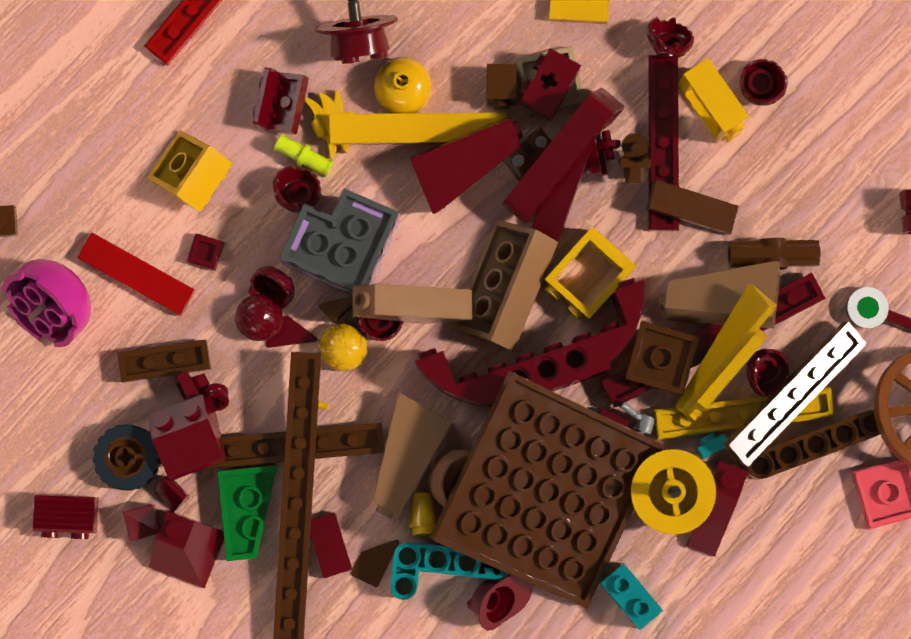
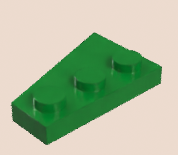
M277 465L217 472L226 562L257 558Z

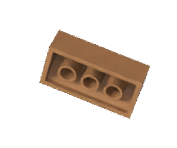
M495 220L467 288L472 290V320L454 321L451 328L490 345L514 352L558 242L536 229Z

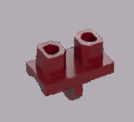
M610 130L602 131L597 135L583 174L608 175L606 161L614 160L613 149L621 147L620 140L611 139Z

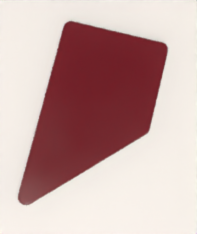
M282 316L284 322L281 331L276 336L267 340L266 346L271 348L317 342L318 338L290 316Z

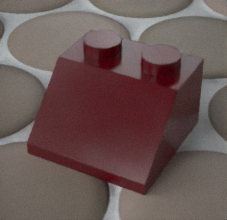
M203 394L147 415L152 441L170 481L226 461L216 411Z

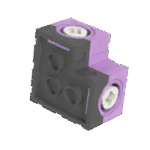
M343 188L338 206H335L332 215L318 212L313 207L303 204L279 259L283 266L296 269L301 274L310 278L326 282L329 286L345 293L353 294V286L373 284L381 266L380 262L383 256L385 257L393 239L392 235L395 229L397 230L401 220L398 211Z

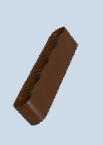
M874 410L861 412L764 449L758 456V458L763 459L766 463V469L761 475L756 474L752 470V463L748 467H744V470L748 471L747 476L751 479H765L880 435L878 427L876 426L873 432H869L863 424L866 416L875 418ZM839 426L845 427L849 432V438L845 443L840 442L836 438L835 433ZM812 436L817 437L821 442V449L818 453H813L808 448V440ZM784 447L790 448L794 454V458L789 464L782 462L779 456L781 449Z

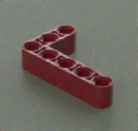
M604 88L593 91L507 196L502 205L525 224L597 135L613 123L625 106Z

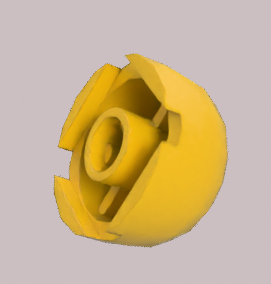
M397 57L390 59L380 67L375 76L373 89L376 100L384 111L388 113H417L426 107L431 98L432 82L429 72L420 62L413 58Z

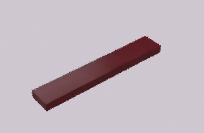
M660 55L648 56V154L651 158V168H648V200L653 181L655 180L679 187L678 58L668 59ZM648 210L649 231H679L678 219Z

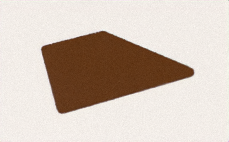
M396 539L361 552L351 575L374 587H378L399 544V540Z

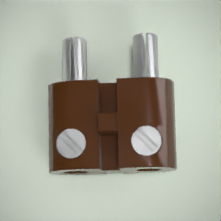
M540 127L520 143L521 147L503 160V162L516 179L520 181L552 140Z

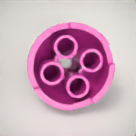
M48 259L28 261L18 267L3 282L2 292L7 293L10 304L7 306L10 314L23 329L38 341H40L43 335L49 341H52L55 347H65L88 324L91 315V301L88 291L80 278L72 270L59 262ZM43 303L46 308L33 319L32 325L27 315L31 314ZM71 319V322L67 327H65L62 330L56 331L59 327H62L66 322H68Z

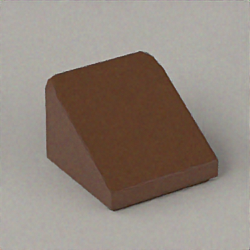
M348 297L320 303L317 306L333 323H336L353 307V299Z

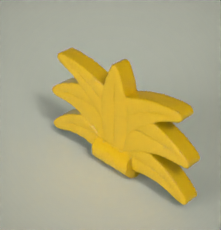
M337 89L334 91V102L324 93H318L322 107L309 98L304 100L314 115V121L311 124L317 138H323L326 142L331 160L335 157L337 145H330L329 114H355V112H343L342 98ZM341 145L344 153L347 154L349 145Z

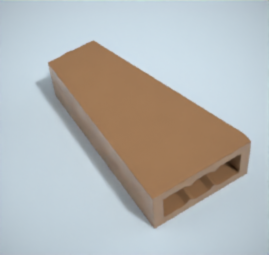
M777 261L668 281L667 292L662 291L660 308L665 309L666 318L669 321L724 325L749 284L754 285L777 304L780 264ZM777 306L760 328H775Z
M386 284L353 286V317L425 324L472 320V290Z
M399 393L396 400L373 502L378 505L376 511L390 519L394 514L398 517L402 514L452 425L450 420L402 393Z

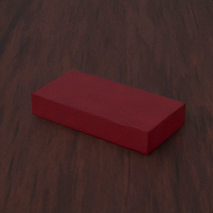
M336 513L311 519L310 536L323 578L353 570Z

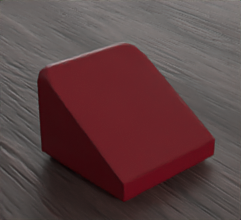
M168 476L162 478L154 491L173 512L177 511L190 498V495L175 480L170 481Z

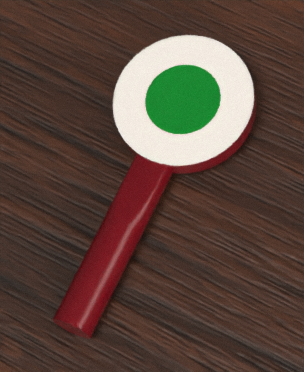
M863 287L854 291L849 296L846 312L854 325L864 329H871L887 321L911 330V318L889 310L885 295L878 289Z

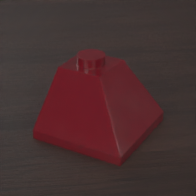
M167 510L155 540L149 567L205 588L223 544L224 533L220 529Z

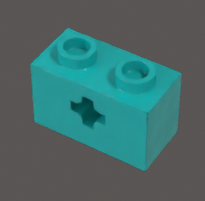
M624 563L617 566L599 582L639 630L644 628L663 611Z

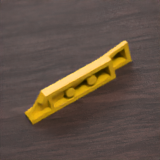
M752 284L747 285L687 385L683 396L680 397L676 404V408L692 422L709 407L767 337L759 328L773 313L777 304Z

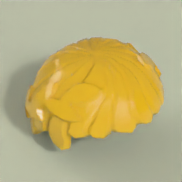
M340 323L329 327L323 332L319 340V353H322L321 358L325 364L342 372L355 369L366 359L368 352L366 339L355 327Z

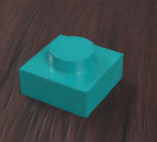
M715 432L698 440L701 446L696 448L695 451L700 459H704L724 448L727 438L725 434L717 437Z

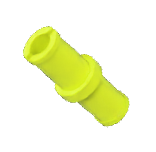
M283 133L273 149L296 161L297 166L302 167L303 165L323 176V178L327 177L334 164V161L311 150L312 147L306 144L304 146Z

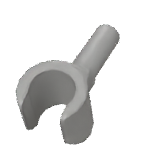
M621 401L619 407L637 420L634 429L642 433L651 434L655 423L654 419L639 413L627 403Z

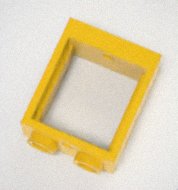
M706 58L683 74L678 87L715 141L719 143L725 139L728 143L742 133L741 131L746 128L744 123L749 115L710 59Z
M592 226L544 279L543 283L547 285L544 290L556 301L560 298L569 305L567 308L568 312L580 321L584 318L588 322L608 300L614 290L618 288V283L625 281L637 265ZM587 244L620 272L590 308L586 307L556 280Z

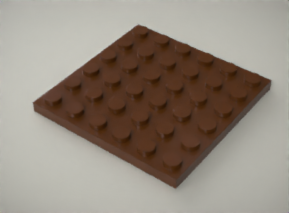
M509 371L430 538L433 541L588 608L634 511L631 499L633 477L639 466L651 455L662 451L664 445Z

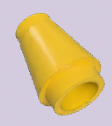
M431 493L413 494L409 530L412 531V537L428 538L431 536L437 523Z

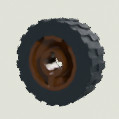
M126 424L117 425L112 429L109 428L103 436L99 437L97 445L94 446V457L92 459L93 463H95L94 469L96 474H99L100 479L112 488L126 491L145 487L144 485L153 480L154 475L159 471L158 467L161 464V460L152 441L151 434L141 427ZM125 452H129L134 457L128 464L122 460V455Z

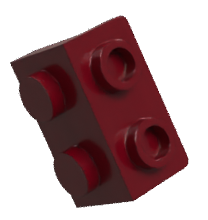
M265 67L259 82L260 90L257 104L253 109V125L269 132L297 135L309 78L305 75L283 73Z

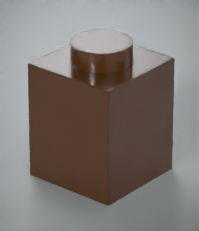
M487 64L486 105H492L493 109L499 110L509 109L510 105H516L517 64Z

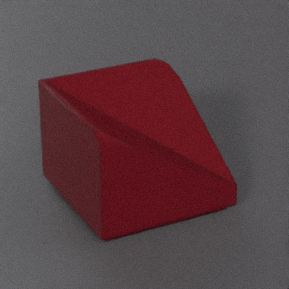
M155 504L123 512L130 541L158 534L160 523Z

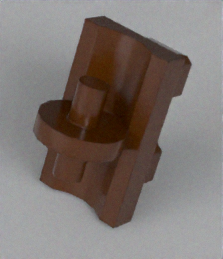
M630 133L622 141V151H618L617 160L620 167H623L625 183H643L644 168H651V158L647 152L648 144L645 137L641 134Z

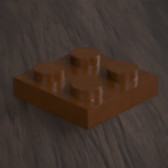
M641 321L624 379L683 396L699 337Z

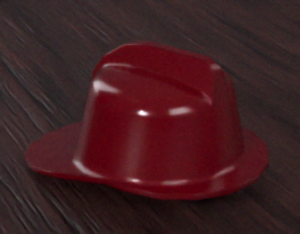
M509 575L501 581L486 580L475 589L472 598L467 602V607L478 616L479 623L483 629L487 631L494 630L526 606L533 591V584L513 575Z

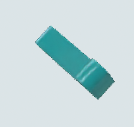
M407 542L400 544L395 549L390 587L392 594L396 598L408 600L417 592L420 571L494 580L503 579L508 573L500 570L499 574L496 575L492 568L484 567V574L478 573L481 561L477 559L473 570L464 571L459 567L458 563L459 558L464 555L463 553L447 546ZM405 547H410L416 552V560L410 565L403 564L399 559V553ZM433 551H442L446 556V563L441 568H435L429 563V555ZM402 577L409 578L413 583L412 591L406 595L400 594L396 590V582Z

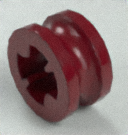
M213 383L202 389L201 395H204L215 411H221L229 405L228 388L225 385Z

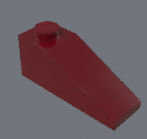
M722 461L715 463L712 471L716 485L715 504L708 518L691 531L687 547L715 557L739 500L748 474L747 470Z

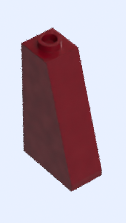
M505 117L409 157L432 214L440 212L521 147L519 139L523 138V134L517 121L511 122L509 117Z

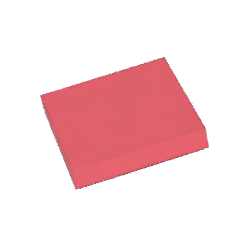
M900 459L851 472L867 530L911 518V467Z

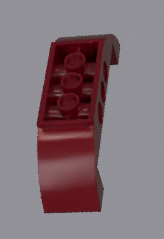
M631 278L618 283V288L614 290L611 298L621 326L619 322L606 325L599 330L601 334L591 336V333L587 332L578 335L571 340L572 344L564 347L562 342L545 347V350H543L544 354L535 357L534 353L530 352L517 357V360H515L516 364L506 367L505 362L489 367L487 370L488 374L478 377L477 373L474 372L460 377V383L455 385L444 351L437 353L436 348L419 353L420 359L415 360L416 368L428 382L442 393L461 402L485 407H492L509 371L519 374L523 378L553 392L605 374L611 369L610 363L627 345L638 325L644 303V280L636 282L635 278ZM570 354L577 355L581 360V366L578 368L569 366L566 362V356ZM541 364L549 365L553 369V376L550 378L540 376L537 369L538 366Z

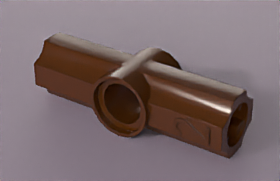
M763 238L760 241H731L728 243L729 268H740L772 261L779 262L780 270L788 269V267L820 265L821 251L819 240L787 241V238Z

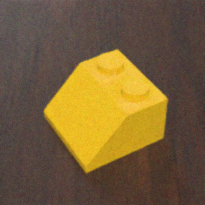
M179 130L147 179L184 204L201 212L203 207L210 201L220 182L227 176L233 163L210 145Z

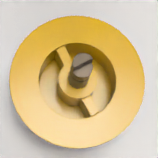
M664 450L651 455L639 466L632 480L631 499L636 513L646 525L661 533L682 534L694 530L708 518L715 504L716 485L710 469L697 456L683 450Z

